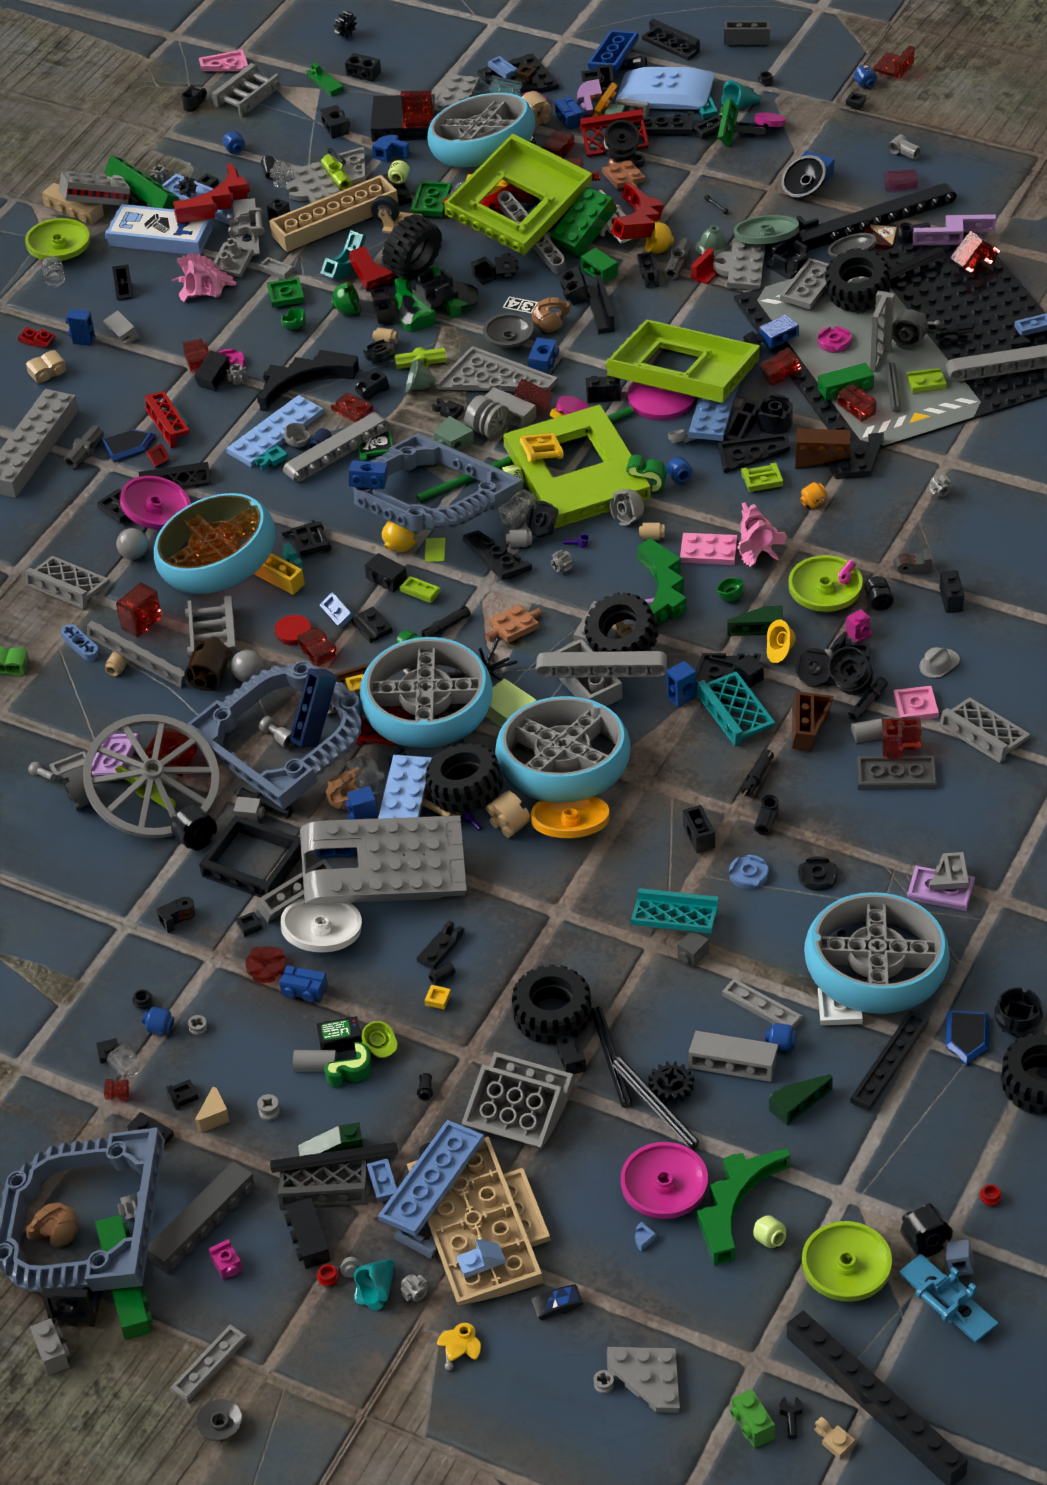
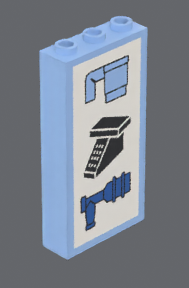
M121 204L119 210L116 211L114 219L111 220L110 227L105 232V238L108 241V246L179 254L194 253L198 255L199 253L201 254L214 228L213 219L177 223L173 209Z

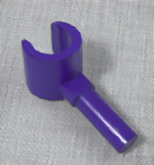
M580 534L579 539L563 540V544H578L579 547L585 548L588 544L589 536L587 534Z
M471 811L461 814L464 822L472 823L478 831L482 829L475 821Z

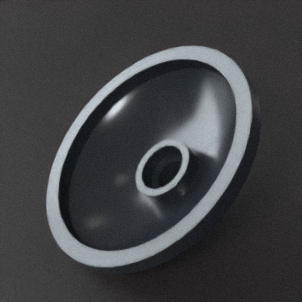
M805 155L795 159L787 166L782 175L781 185L784 192L795 199H802L813 195L821 188L826 179V165L819 157L814 155Z

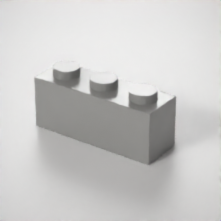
M495 387L485 395V397L492 399L494 402L508 407L510 412L508 423L519 428L528 427L537 418L535 404Z

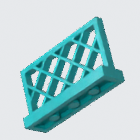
M737 671L708 683L704 680L697 682V697L734 746L740 745L742 739L775 726V721ZM735 679L738 685H730L727 682ZM720 687L722 690L720 693L712 691L711 688ZM725 689L735 691L734 696L724 694ZM738 692L747 694V699L737 697ZM721 699L732 701L731 705L722 704ZM734 702L745 704L744 708L734 707ZM747 705L756 706L757 711L747 710ZM731 711L741 713V717H732ZM744 714L754 716V720L743 719ZM758 717L766 719L767 722L761 724L757 723L756 720ZM741 724L751 726V729L743 732L740 726Z
M639 888L637 901L631 917V925L711 934L715 918L718 916L719 897Z

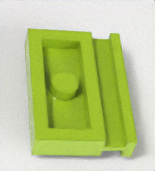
M941 368L907 372L906 378L912 393L946 389L947 383L943 373H941Z

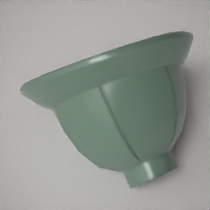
M712 225L702 234L701 240L695 246L698 254L702 255L708 248L714 250V256L729 249V243L725 240L724 234L719 230L718 226Z
M417 359L411 365L405 393H409L412 390L422 391L435 384L436 377L432 376L430 370L421 365Z

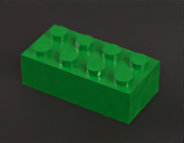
M586 187L550 234L556 248L581 258L617 211L613 198Z

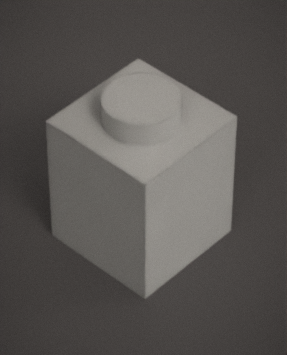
M238 797L233 813L234 816L247 818L250 821L259 823L260 819L264 818L265 809L261 805V799Z

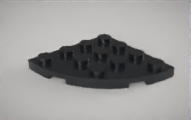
M533 53L507 61L517 69L523 64L536 68L537 74L530 81L516 78V75L506 80L489 67L478 70V76L484 82L497 86V89L523 94L529 91L540 90V93L559 89L557 81Z

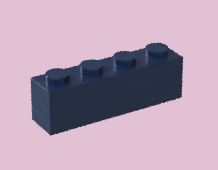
M308 669L289 740L300 747H317L319 745L338 677L327 669Z

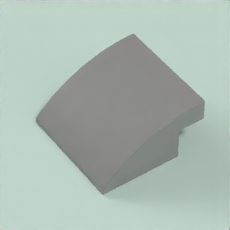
M494 1052L490 1065L482 1064L461 1124L542 1148L557 1125L576 1078L568 1072Z

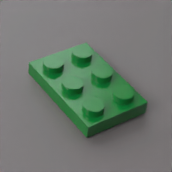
M420 181L411 213L421 214L422 216L443 217L445 210L442 202L444 198H449L452 184L448 182Z

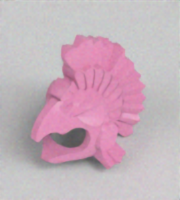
M188 253L186 256L183 255L182 258H178L177 263L182 268L184 276L172 279V281L184 283V287L179 293L180 300L186 302L189 297L193 298L201 295H209L216 298L221 295L226 285L236 286L237 282L233 280L231 275L221 271V268H217L216 263H213L206 256H201L200 253L198 255Z
M746 502L742 503L741 541L737 547L739 555L743 557L741 560L744 561L743 563H746V566L752 567L756 562L757 556L763 550L779 561V557L772 550L771 546L773 544H785L787 535L785 532H778L769 520L761 514L755 504L750 505L748 508Z

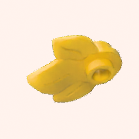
M460 1323L453 1330L443 1332L437 1341V1345L446 1347V1354L450 1362L456 1360L464 1353L476 1360L481 1351V1343L475 1337V1328L469 1323Z

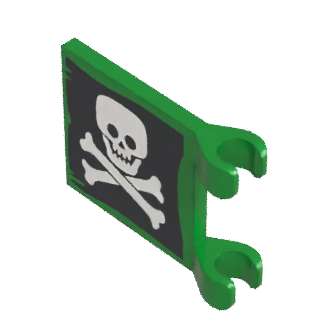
M391 430L358 445L360 461H367V457L383 455L389 452V448L393 446Z

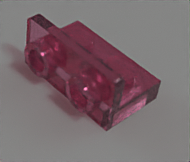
M915 169L883 171L885 190L917 189V171Z

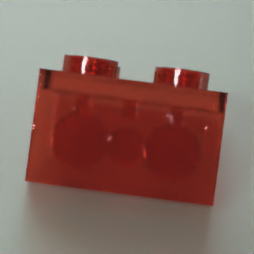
M909 45L900 56L886 52L873 67V70L881 74L901 78L914 63L915 47Z
M401 91L402 128L429 127L434 119L432 91Z

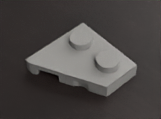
M943 853L940 864L935 870V875L930 880L929 890L969 888L964 853Z

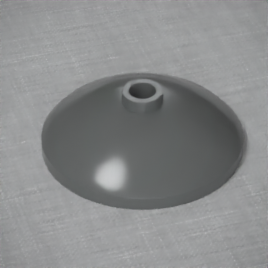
M858 233L843 237L829 246L828 255L831 258H837L838 254L845 253L849 249L851 251L855 250V248H860L861 250L869 249L871 251L876 245V237L870 233Z
M517 313L496 315L490 318L483 327L484 338L490 344L500 348L518 347L526 343L534 332L531 320Z

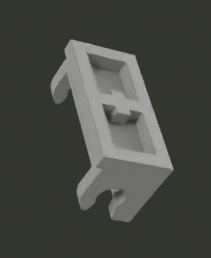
M119 311L103 320L104 324L119 339L122 340L129 336L123 342L125 345L140 338L135 327Z

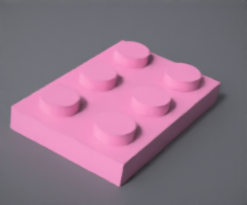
M683 533L680 553L681 563L735 565L737 535Z

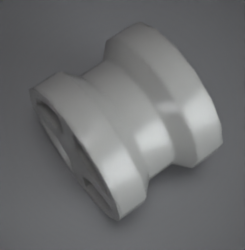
M263 1095L257 1102L260 1118L264 1121H273L280 1115L278 1099L274 1095Z

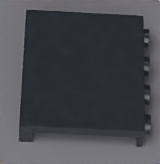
M435 94L373 96L371 117L372 142H376L379 138L387 135H397L400 141L428 140V129L434 119Z

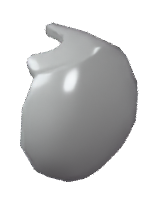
M290 423L285 427V441L294 448L305 447L310 440V430L307 432L302 423Z

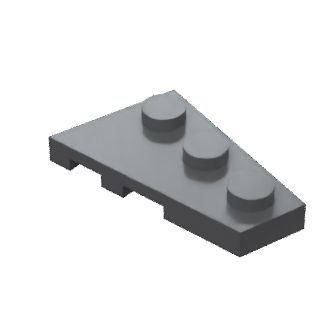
M364 147L337 154L340 158L346 160L343 170L352 181V185L366 181Z

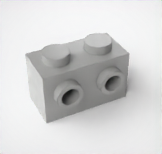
M50 1318L30 1326L47 1375L50 1376L69 1368L66 1357L70 1353L66 1343L61 1344L60 1342L63 1336L59 1325L54 1327Z

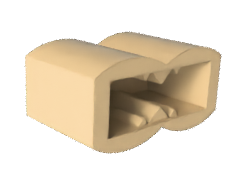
M56 350L46 352L41 357L33 358L26 363L29 375L37 384L43 383L51 377L59 376L67 370L65 361Z

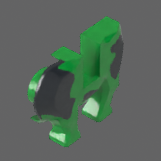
M439 266L431 267L434 271V277L441 276ZM395 279V291L397 292L395 304L399 312L398 316L402 328L405 331L414 332L435 325L434 309L431 310L410 291L411 280ZM453 280V287L458 291V297L441 305L451 319L462 316L461 310L471 309L477 304L479 292L475 286L467 282Z

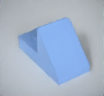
M475 1239L477 1249L456 1256L464 1278L506 1263L499 1243Z

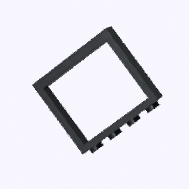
M235 815L199 863L201 876L261 898L281 886L302 857L301 839L298 836H293L281 830H276L264 824ZM239 832L288 849L267 881L216 863Z

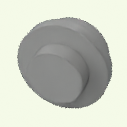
M355 1257L345 1258L340 1266L341 1274L347 1278H354V1272L358 1267L362 1266V1263Z

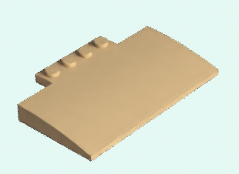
M489 1137L484 1138L485 1140L427 1220L457 1305L507 1295L544 1283L532 1247L551 1241L549 1232L524 1169L520 1168L503 1174ZM417 1161L407 1164L409 1172ZM475 1239L499 1243L506 1263L464 1278L456 1256L477 1249Z

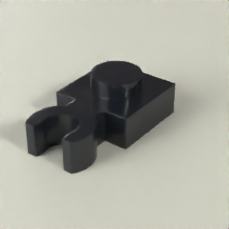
M437 398V405L432 404V410L440 412V415L448 418L451 416L457 419L464 412V406L450 400L445 403L444 400Z

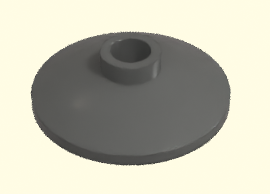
M224 1399L214 1400L204 1405L196 1418L199 1433L211 1441H223L231 1438L238 1432L242 1424V1414L239 1407L235 1403Z

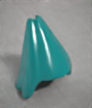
M729 80L724 84L721 98L723 106H725V100L730 98L739 107V110L758 104L761 101V95L738 82Z
M392 1259L365 1264L356 1269L354 1272V1281L356 1282L354 1300L358 1305H366L371 1310H379L384 1306V1302L388 1300L394 1270V1261Z

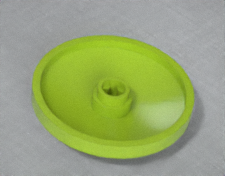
M55 218L33 226L26 234L25 243L28 252L38 259L62 261L83 253L90 244V233L88 228L77 220Z
M831 555L814 556L801 561L792 569L789 575V592L792 598L805 608L822 612L837 611L850 606L859 598L862 592L863 578L861 572L855 566L851 571V581L843 585L839 582L838 573L848 560Z
M839 1221L819 1228L807 1239L802 1252V1269L808 1283L823 1296L837 1301L853 1302L869 1298L884 1287L891 1274L892 1254L886 1240L871 1227L858 1222Z

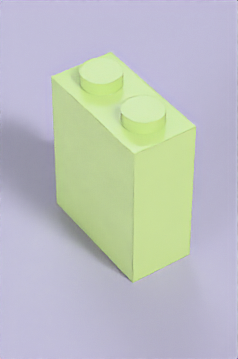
M504 678L492 687V699L486 717L502 727L513 713L537 700Z

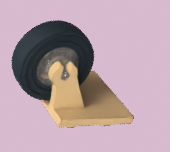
M385 195L378 196L371 205L372 215L378 221L383 222L382 233L390 234L400 220H404V217L413 214L400 212L398 202L392 197Z

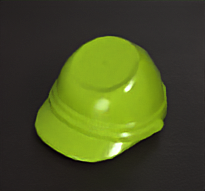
M373 1021L362 1030V1043L375 1056L385 1058L397 1050L398 1043L393 1028L387 1023Z

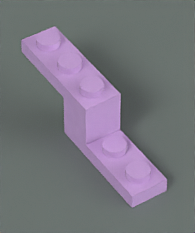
M996 214L946 215L945 227L913 228V245L963 244L964 232H995Z

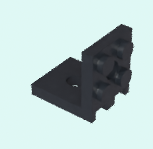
M85 1287L84 1289L43 1288L42 1299L48 1318L52 1319L54 1325L56 1320L67 1321L68 1326H77L78 1321L89 1322L90 1327H94L102 1291L92 1292L90 1287Z

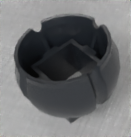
M1021 987L1008 989L1000 995L995 1006V1019L999 1027L1002 1029V1032L1010 1035L1025 1037V1035L1034 1032L1039 1027L1043 1018L1041 1000L1036 993L1029 989L1026 992H1023ZM1013 1015L1025 1018L1026 1020H1014L1009 1018V1016Z

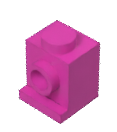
M861 609L846 617V632L856 643H860L872 636L870 617Z
M229 1239L209 1248L211 1261L222 1280L233 1277L243 1271L241 1260L231 1246Z

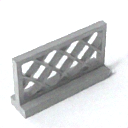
M877 291L876 307L872 317L870 369L874 372L883 352H890L892 349L895 294Z
M51 556L35 569L28 568L25 570L26 586L81 609L88 606L87 601L110 583L109 579L54 556ZM53 571H61V573H50V572H53ZM66 577H75L73 579H65ZM88 582H89V584H86V585H79V583H88Z
M970 697L953 709L946 708L942 711L940 727L999 763L1005 760L1006 754L1030 738V733ZM970 705V706H972L973 708H975L976 710H974V709H966V707ZM968 715H977V718H968ZM981 716H988L991 719L981 718ZM983 724H990L993 727H983ZM996 725H1003L1006 728H997ZM998 733L1008 734V737L998 736ZM1011 734H1018L1021 737H1012Z

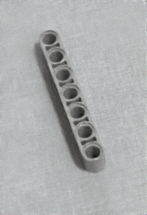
M502 191L498 194L497 199L500 209L507 218L520 224L529 215L509 191ZM544 234L532 248L554 274L560 275L566 271L564 256Z
M1047 344L949 360L945 367L950 379L954 382L1047 368Z
M377 412L371 413L288 461L284 465L283 472L294 482L299 483L358 449V445L367 442L366 440L386 432L389 422Z
M661 651L544 652L537 656L536 674L542 678L660 677L665 675L667 670V655Z

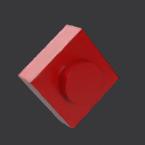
M162 443L146 451L153 467L170 459Z

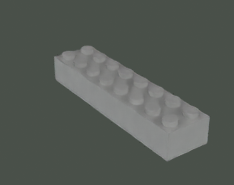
M45 389L0 449V495L13 498L19 495L79 411L75 395Z

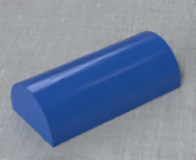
M610 30L588 61L589 70H596L598 65L612 64L614 76L639 39L638 32Z

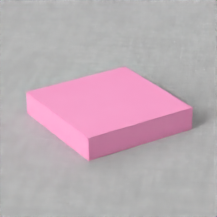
M932 686L894 690L893 696L900 722L939 718Z

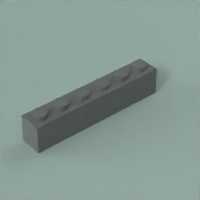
M233 1161L149 1244L148 1261L166 1274L173 1268H176L180 1261L187 1254L191 1253L195 1246L202 1239L206 1238L210 1231L217 1224H220L225 1216L232 1209H235L246 1195L252 1192L255 1187L253 1173Z

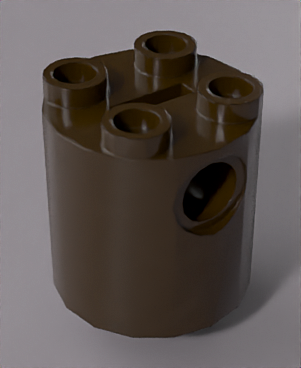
M215 636L197 642L184 672L188 683L204 691L218 688L232 656L231 650Z

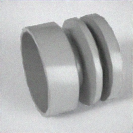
M479 395L468 405L464 422L473 431L494 440L501 436L506 429L510 412L507 406Z

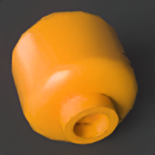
M813 482L801 490L802 497L800 500L805 507L809 506L815 509L826 501L828 493L821 483Z

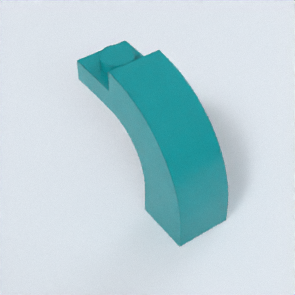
M350 230L341 254L334 259L325 258L320 273L334 279H344L354 271L349 261L350 251L363 247L367 236Z

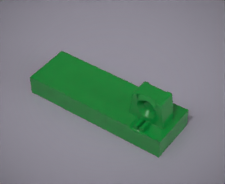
M317 62L311 63V69L307 70L306 74L315 84L330 96L344 91L343 85L323 70Z
M731 98L725 100V106L720 108L719 114L722 119L717 138L726 147L732 145L739 107Z

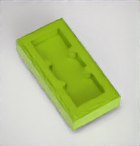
M411 576L400 586V592L432 603L441 592L440 587Z

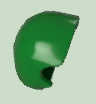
M302 308L289 309L287 316L282 314L281 325L292 331L302 328L306 322L305 310Z
M726 578L717 586L719 597L726 602H735L741 599L745 591L741 578Z

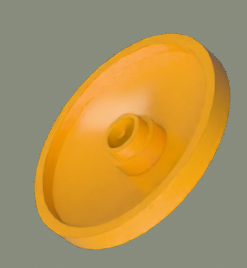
M595 796L565 803L539 801L531 810L532 826L542 834L557 838H578L594 834L603 829L610 819L607 803Z

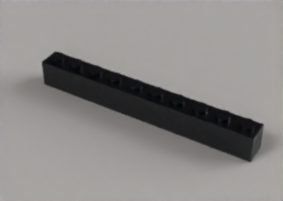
M803 1310L787 1323V1339L944 1484L955 1485L967 1475L968 1459Z

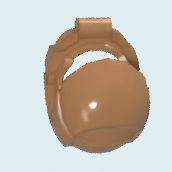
M548 297L538 302L532 312L534 326L545 334L556 332L563 326L561 319L571 312L569 302L555 297ZM550 308H559L561 310L556 313L549 312Z
M359 768L334 776L327 781L326 795L331 806L347 810L345 801H348L347 792L360 789L355 785L357 776L361 774Z
M59 1202L50 1203L39 1210L31 1224L27 1226V1238L42 1239L50 1236L51 1246H67L75 1239L79 1229V1219L73 1208Z

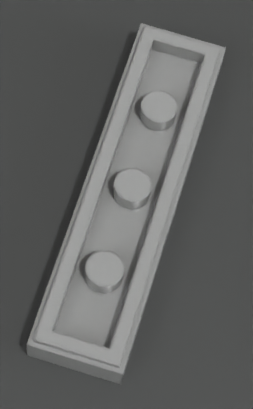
M733 979L722 991L723 997L772 1024H788L794 1030L802 1021V1015L736 979Z
M230 1324L170 1387L171 1392L189 1403L248 1340L247 1335Z

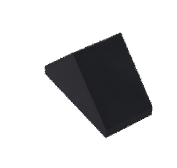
M129 265L112 266L116 298H132L133 289Z

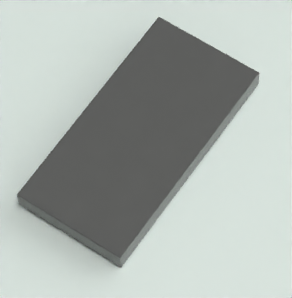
M857 756L858 790L937 789L935 756Z

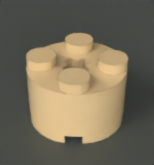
M531 91L522 96L534 112L535 128L543 123L547 124L551 120L552 107L541 94Z
M511 791L502 793L485 807L491 816L489 819L490 823L495 828L500 827L507 838L513 836L531 821L527 808L522 809L520 806L522 801Z

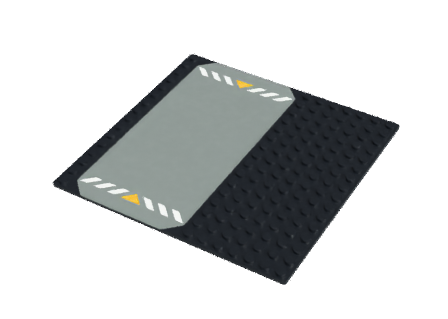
M964 232L963 244L913 245L912 242L877 252L885 258L889 269L937 247L943 250V256L890 280L891 288L889 293L895 294L893 322L897 315L906 309L924 313L927 322L939 320L941 322L940 326L953 325L955 322L956 324L972 322L974 331L972 333L958 334V336L947 335L940 337L939 327L928 325V331L921 344L911 350L898 347L896 342L892 340L891 351L883 352L876 371H872L874 374V388L826 401L818 390V375L866 363L870 368L872 317L876 305L870 310L868 308L862 312L860 310H856V312L843 310L841 306L837 307L829 299L827 288L811 309L780 301V294L792 279L734 296V301L757 333H760V326L768 324L779 317L788 315L799 325V336L770 349L775 358L827 429L850 430V449L869 447L868 434L884 432V441L881 444V449L1047 397V368L958 382L952 381L948 375L945 365L949 360L1009 350L1010 342L1021 336L1014 327L1015 321L1045 314L1044 310L978 232ZM855 277L848 280L847 282L856 284L868 280L869 278ZM835 326H839L851 333V345L844 351L829 352L823 350L818 344V334L827 327L832 329ZM1047 330L1024 336L1031 341V347L1047 344ZM888 362H893L896 366L901 410L899 412L891 410L886 364ZM941 368V373H943L947 383L946 389L912 393L906 378L907 372Z

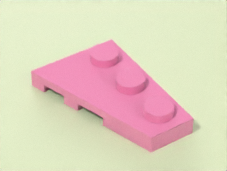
M243 50L199 58L202 71H241L248 66Z

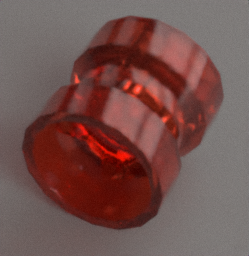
M106 1079L104 1085L105 1100L118 1098L119 1100L127 1101L129 1097V1081L126 1079H121L120 1081Z

